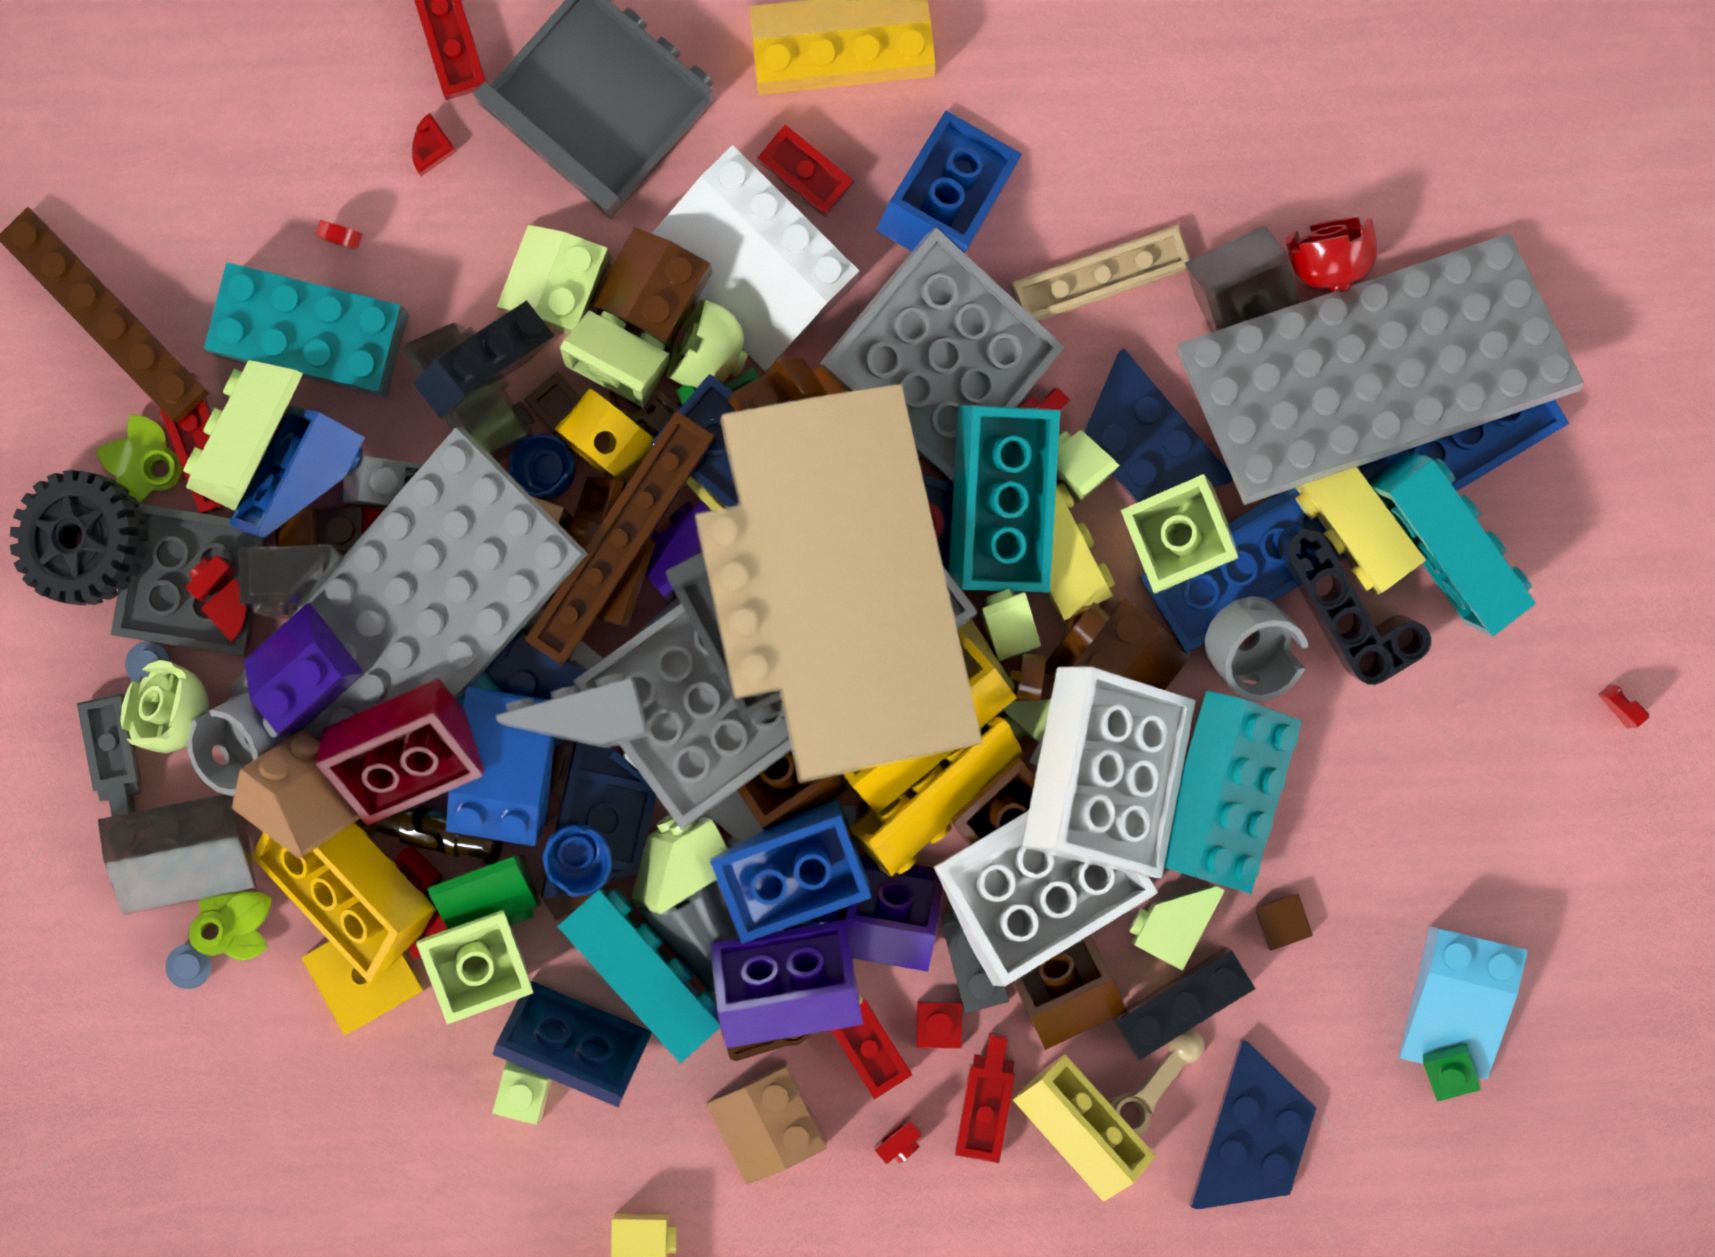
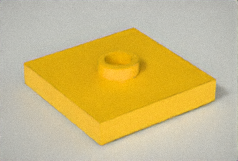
M330 941L301 957L344 1036L425 991L404 952L370 984Z

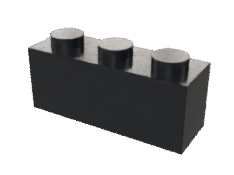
M526 300L437 357L413 384L442 419L532 360L555 335Z
M1225 947L1127 1007V1012L1112 1019L1133 1054L1141 1060L1256 988L1234 952Z

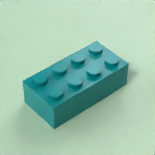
M226 262L204 349L216 357L244 364L251 360L294 369L303 373L301 378L387 399L408 312L399 304Z
M958 405L949 574L960 589L992 591L1010 589V591L1050 592L1060 410Z
M1405 451L1367 482L1426 559L1422 565L1463 622L1494 637L1537 604L1528 592L1532 588V584L1518 567L1511 568L1502 555L1507 550L1501 540L1490 530L1486 533L1476 520L1481 516L1476 505L1466 495L1461 497L1451 485L1455 477L1447 465L1439 458L1434 461L1425 454L1422 456Z
M1206 690L1181 775L1164 868L1252 894L1255 880L1260 872V863L1267 839L1273 827V819L1279 798L1285 786L1286 774L1293 750L1298 742V733L1302 720L1245 699Z
M607 887L598 889L557 927L681 1064L721 1028L716 996L708 989L703 993L699 991L691 982V979L695 976L677 955L671 959L660 947L664 941L647 922L642 925L638 923L630 914L635 908L634 905L618 888L612 891Z

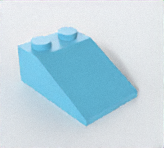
M1429 926L1399 1058L1423 1064L1424 1054L1467 1043L1479 1078L1488 1080L1518 995L1528 950Z

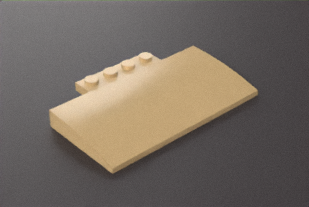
M898 384L827 395L722 415L721 426L739 506L696 514L695 519L734 698L738 699L779 690L799 783L982 744L902 385Z

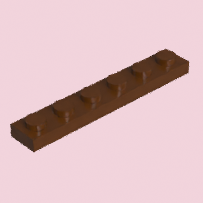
M27 207L0 233V242L173 422L179 424L210 394L32 209Z
M675 411L584 549L588 555L561 584L525 639L526 642L560 665L564 666L567 664L715 440V435L679 411Z

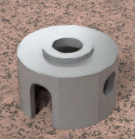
M1251 596L1235 600L1219 611L1210 623L1205 636V654L1212 667L1235 693L1248 700L1264 701L1280 696L1292 688L1303 675L1305 667L1292 654L1290 645L1293 638L1302 648H1308V641L1302 630L1280 606L1267 598ZM1256 631L1257 634L1253 642L1241 647L1240 644L1244 639ZM1245 680H1253V681H1257L1258 683L1252 685V684L1245 683V682H1243V681H1245Z
M244 693L228 699L223 704L192 721L187 741L188 755L194 770L205 784L218 793L234 796L240 768L290 738L292 734L289 732L277 735L250 700L249 693ZM214 746L218 747L225 756V765L218 764L213 760L212 749Z

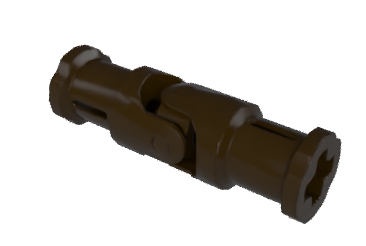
M417 805L370 825L363 821V830L366 834L376 835L381 833L397 837L402 844L435 850L454 857L464 854L483 859L484 864L488 865L498 861L504 841L447 832V814Z

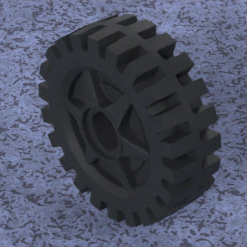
M67 470L63 471V474L54 473L47 476L48 482L39 481L32 486L36 494L26 493L22 498L21 502L27 506L26 509H16L13 516L14 519L21 521L19 527L10 528V537L18 539V543L10 545L11 555L20 557L18 561L14 562L17 572L26 574L22 580L28 586L35 588L34 591L54 601L86 606V604L96 605L103 603L102 599H113L118 596L116 589L126 590L132 583L127 578L128 575H138L142 567L135 563L136 559H145L147 549L140 547V541L148 540V530L140 528L141 524L147 522L145 514L136 510L140 503L136 497L129 495L130 491L125 486L99 474ZM81 530L82 540L80 544L77 546L76 537L79 531Z

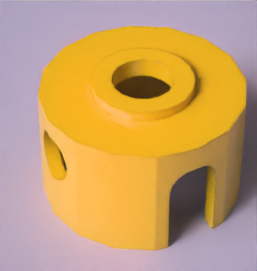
M588 389L572 411L554 429L571 444L569 446L570 449L603 475L608 473L614 479L627 483L635 474L652 448L651 442L654 440L629 417L592 389ZM604 431L610 438V445L605 451L598 452L594 446V439L598 433Z

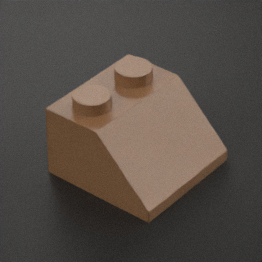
M304 729L240 768L232 809L299 859L361 818L316 765L320 741Z
M787 1062L706 1103L746 1184L784 1171L827 1149V1141Z

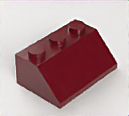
M439 678L323 728L316 761L319 769L367 825L484 776V767L465 711Z

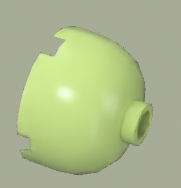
M700 299L682 326L686 331L680 344L675 341L669 356L670 363L665 372L666 377L673 380L674 383L681 386H693L696 389L709 373L722 384L729 375L737 377L742 371L748 355L747 352L742 351L744 335L742 327L733 313L715 302Z
M163 660L152 662L142 669L150 672L149 676L143 677L140 683L133 680L129 685L122 703L120 722L122 729L130 733L131 739H127L130 744L154 752L171 753L187 748L192 721L209 712V697L205 686L191 671Z

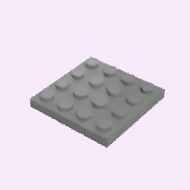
M936 227L923 237L824 357L819 366L848 392L901 384L917 454L944 479L954 483L958 405L1017 407L1065 346Z

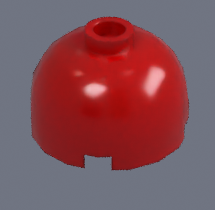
M1359 217L1330 220L1311 225L1310 230L1312 233L1309 236L1300 239L1299 233L1296 231L1285 238L1289 260L1296 275L1302 282L1312 287L1327 288L1328 294L1335 291H1348L1354 285V281L1367 275L1374 266L1377 256V239L1371 218H1367L1364 225L1360 224Z

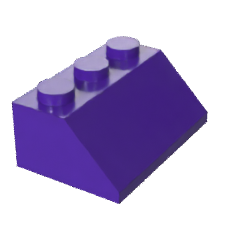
M846 920L777 931L743 944L740 938L710 943L717 1012L726 1048L863 1025Z

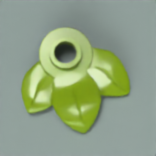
M131 414L129 416L127 424L128 439L112 441L96 449V454L104 468L117 477L115 479L116 483L125 486L130 491L129 495L136 497L138 502L143 501L153 491L161 492L174 488L183 475V469L177 453L167 446L164 429L153 420L141 415ZM159 462H166L168 465L167 474L164 477H157L154 472L155 466Z
M230 874L217 877L200 895V914L194 918L189 927L188 935L191 945L196 951L206 956H216L225 953L239 961L250 960L259 956L268 949V945L262 935L256 930L268 916L272 904L271 897L256 891L237 893L235 881ZM210 925L218 926L219 932L214 939H204L203 932L206 927Z

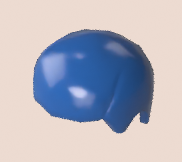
M545 433L527 437L509 455V475L532 497L543 501L558 499L568 491L573 483L576 474V459L573 450L560 437Z
M582 823L561 826L548 838L542 855L545 872L549 881L573 897L594 894L607 883L613 866L612 850L608 841L600 832Z

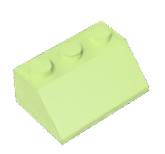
M248 360L243 372L234 369L222 392L230 396L224 410L221 411L214 408L203 430L204 433L210 435L204 450L195 447L183 471L190 474L186 488L235 511L303 373L294 369Z

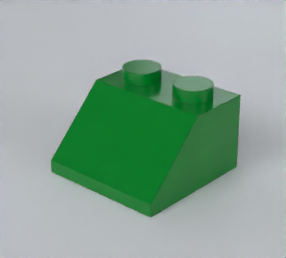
M524 854L510 857L427 888L447 929L504 910L510 926L534 918L532 908L542 905L539 894L532 884L534 881Z

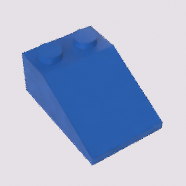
M945 110L889 201L876 231L913 251L923 237L937 227L966 254L1020 160L1022 153Z
M289 406L228 525L265 538L344 479L347 472H351L357 466L362 456L363 450L360 447L365 437L320 412Z
M467 687L463 709L484 767V776L449 791L447 832L536 846L548 817L554 736L504 726L497 721L496 715L506 713V705L515 701L533 698L535 705L550 700Z
M839 799L795 814L710 858L711 866L742 944L872 898L869 878Z

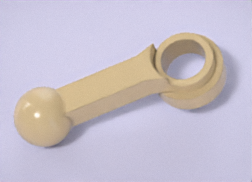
M1190 1029L1168 1043V1053L1137 1092L1119 1094L1108 1102L1119 1115L1122 1106L1127 1102L1134 1104L1138 1108L1140 1121L1133 1128V1131L1138 1136L1144 1134L1149 1128L1152 1117L1151 1113H1153L1158 1099L1185 1064L1193 1063L1202 1056L1204 1041L1196 1030Z

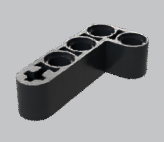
M1297 524L1287 527L1281 533L1278 539L1279 554L1348 674L1368 685H1377L1419 661L1428 653L1432 638L1429 630L1423 624L1404 615L1390 617L1377 626L1373 624L1333 550L1321 533L1304 525ZM1302 538L1310 541L1305 545V550L1310 559L1317 561L1316 563L1311 564L1308 558L1296 553L1301 549L1299 541ZM1325 575H1331L1333 580L1331 590L1326 595L1318 596L1316 585L1319 579ZM1352 613L1354 617L1352 628L1344 634H1339L1338 622L1340 618L1345 614ZM1412 628L1413 639L1407 647L1399 648L1398 637L1404 629ZM1374 651L1375 662L1373 666L1367 671H1360L1359 661L1361 657L1367 652Z

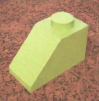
M1081 429L1072 437L1067 431L1059 436L1057 479L1060 483L1063 482L1070 495L1079 503L1106 481L1119 467L1115 460Z
M1210 885L1151 903L1148 911L1140 908L1129 928V932L1134 934L1131 943L1183 971L1225 890Z
M506 1061L492 1114L537 1125L543 1117L552 1079Z

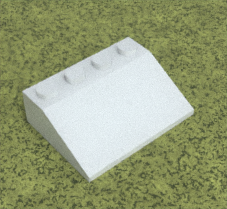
M733 145L700 176L652 233L672 241L711 264L713 273L695 303L697 304L700 299H706L732 312L742 327L744 335L742 350L747 352L748 356L765 373L773 366L777 358L782 357L860 280V271Z
M1057 667L1022 847L1076 861L1154 878H1162L1196 700L1093 667Z
M1029 810L934 867L967 940L993 986H1006L1156 895L1158 892L1149 876L1058 857L1022 847Z

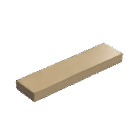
M1176 225L1012 282L1010 286L1016 302L1040 322L1185 272L1193 268V263L1180 227Z

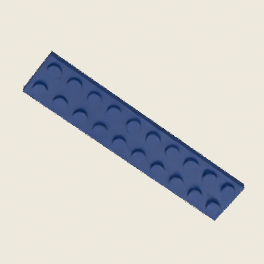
M1552 400L1405 451L1422 456L1425 454L1434 461L1438 458L1442 460L1454 475L1455 480L1451 485L1458 491L1570 423L1556 400ZM1405 451L1360 465L1357 468L1368 481ZM1296 488L1273 496L1229 523L1239 558L1158 593L1153 592L1146 573L1139 577L1175 639L1182 645L1185 654L1205 643V636L1212 620L1221 609L1235 600L1254 596L1267 598L1273 602L1298 587L1278 551V539L1281 533L1287 527L1295 524L1309 527L1322 535L1327 530L1317 516L1310 519L1296 501V497L1300 495ZM1302 538L1299 541L1301 549L1296 553L1308 558L1311 564L1316 563L1317 561L1310 559L1305 550V545L1310 541ZM1334 552L1339 562L1346 558L1344 553L1338 556Z

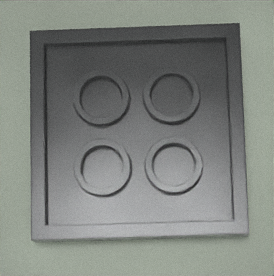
M140 504L136 510L143 512L147 521L141 524L140 528L148 530V540L140 541V547L147 549L145 559H136L135 563L142 568L137 576L128 575L127 578L132 583L126 590L118 589L111 635L247 657L267 536L261 538L235 529L228 525L231 518ZM216 555L222 556L239 570L220 589L222 590L233 578H236L246 592L248 609L246 625L242 634L235 642H231L201 610L207 602L197 600L185 588L192 580L189 576L192 569L206 557L213 559Z

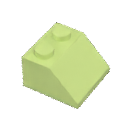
M528 225L497 308L509 312L527 300L549 328L569 335L589 311L590 304L594 299L612 256L607 247L572 234Z
M588 311L565 338L560 347L565 366L644 409L670 363L669 353L663 351L666 347L665 344L646 333H642L640 337H637L624 330L626 323L608 312L603 311L599 316Z
M1204 474L1121 510L1154 593H1158L1239 558L1229 523L1215 489Z
M671 815L664 817L657 823L659 829L647 837L631 898L636 906L662 914L717 880L710 863V858L728 850L712 819L700 817L683 830L680 829Z
M504 910L416 941L447 1024L533 994L528 969Z

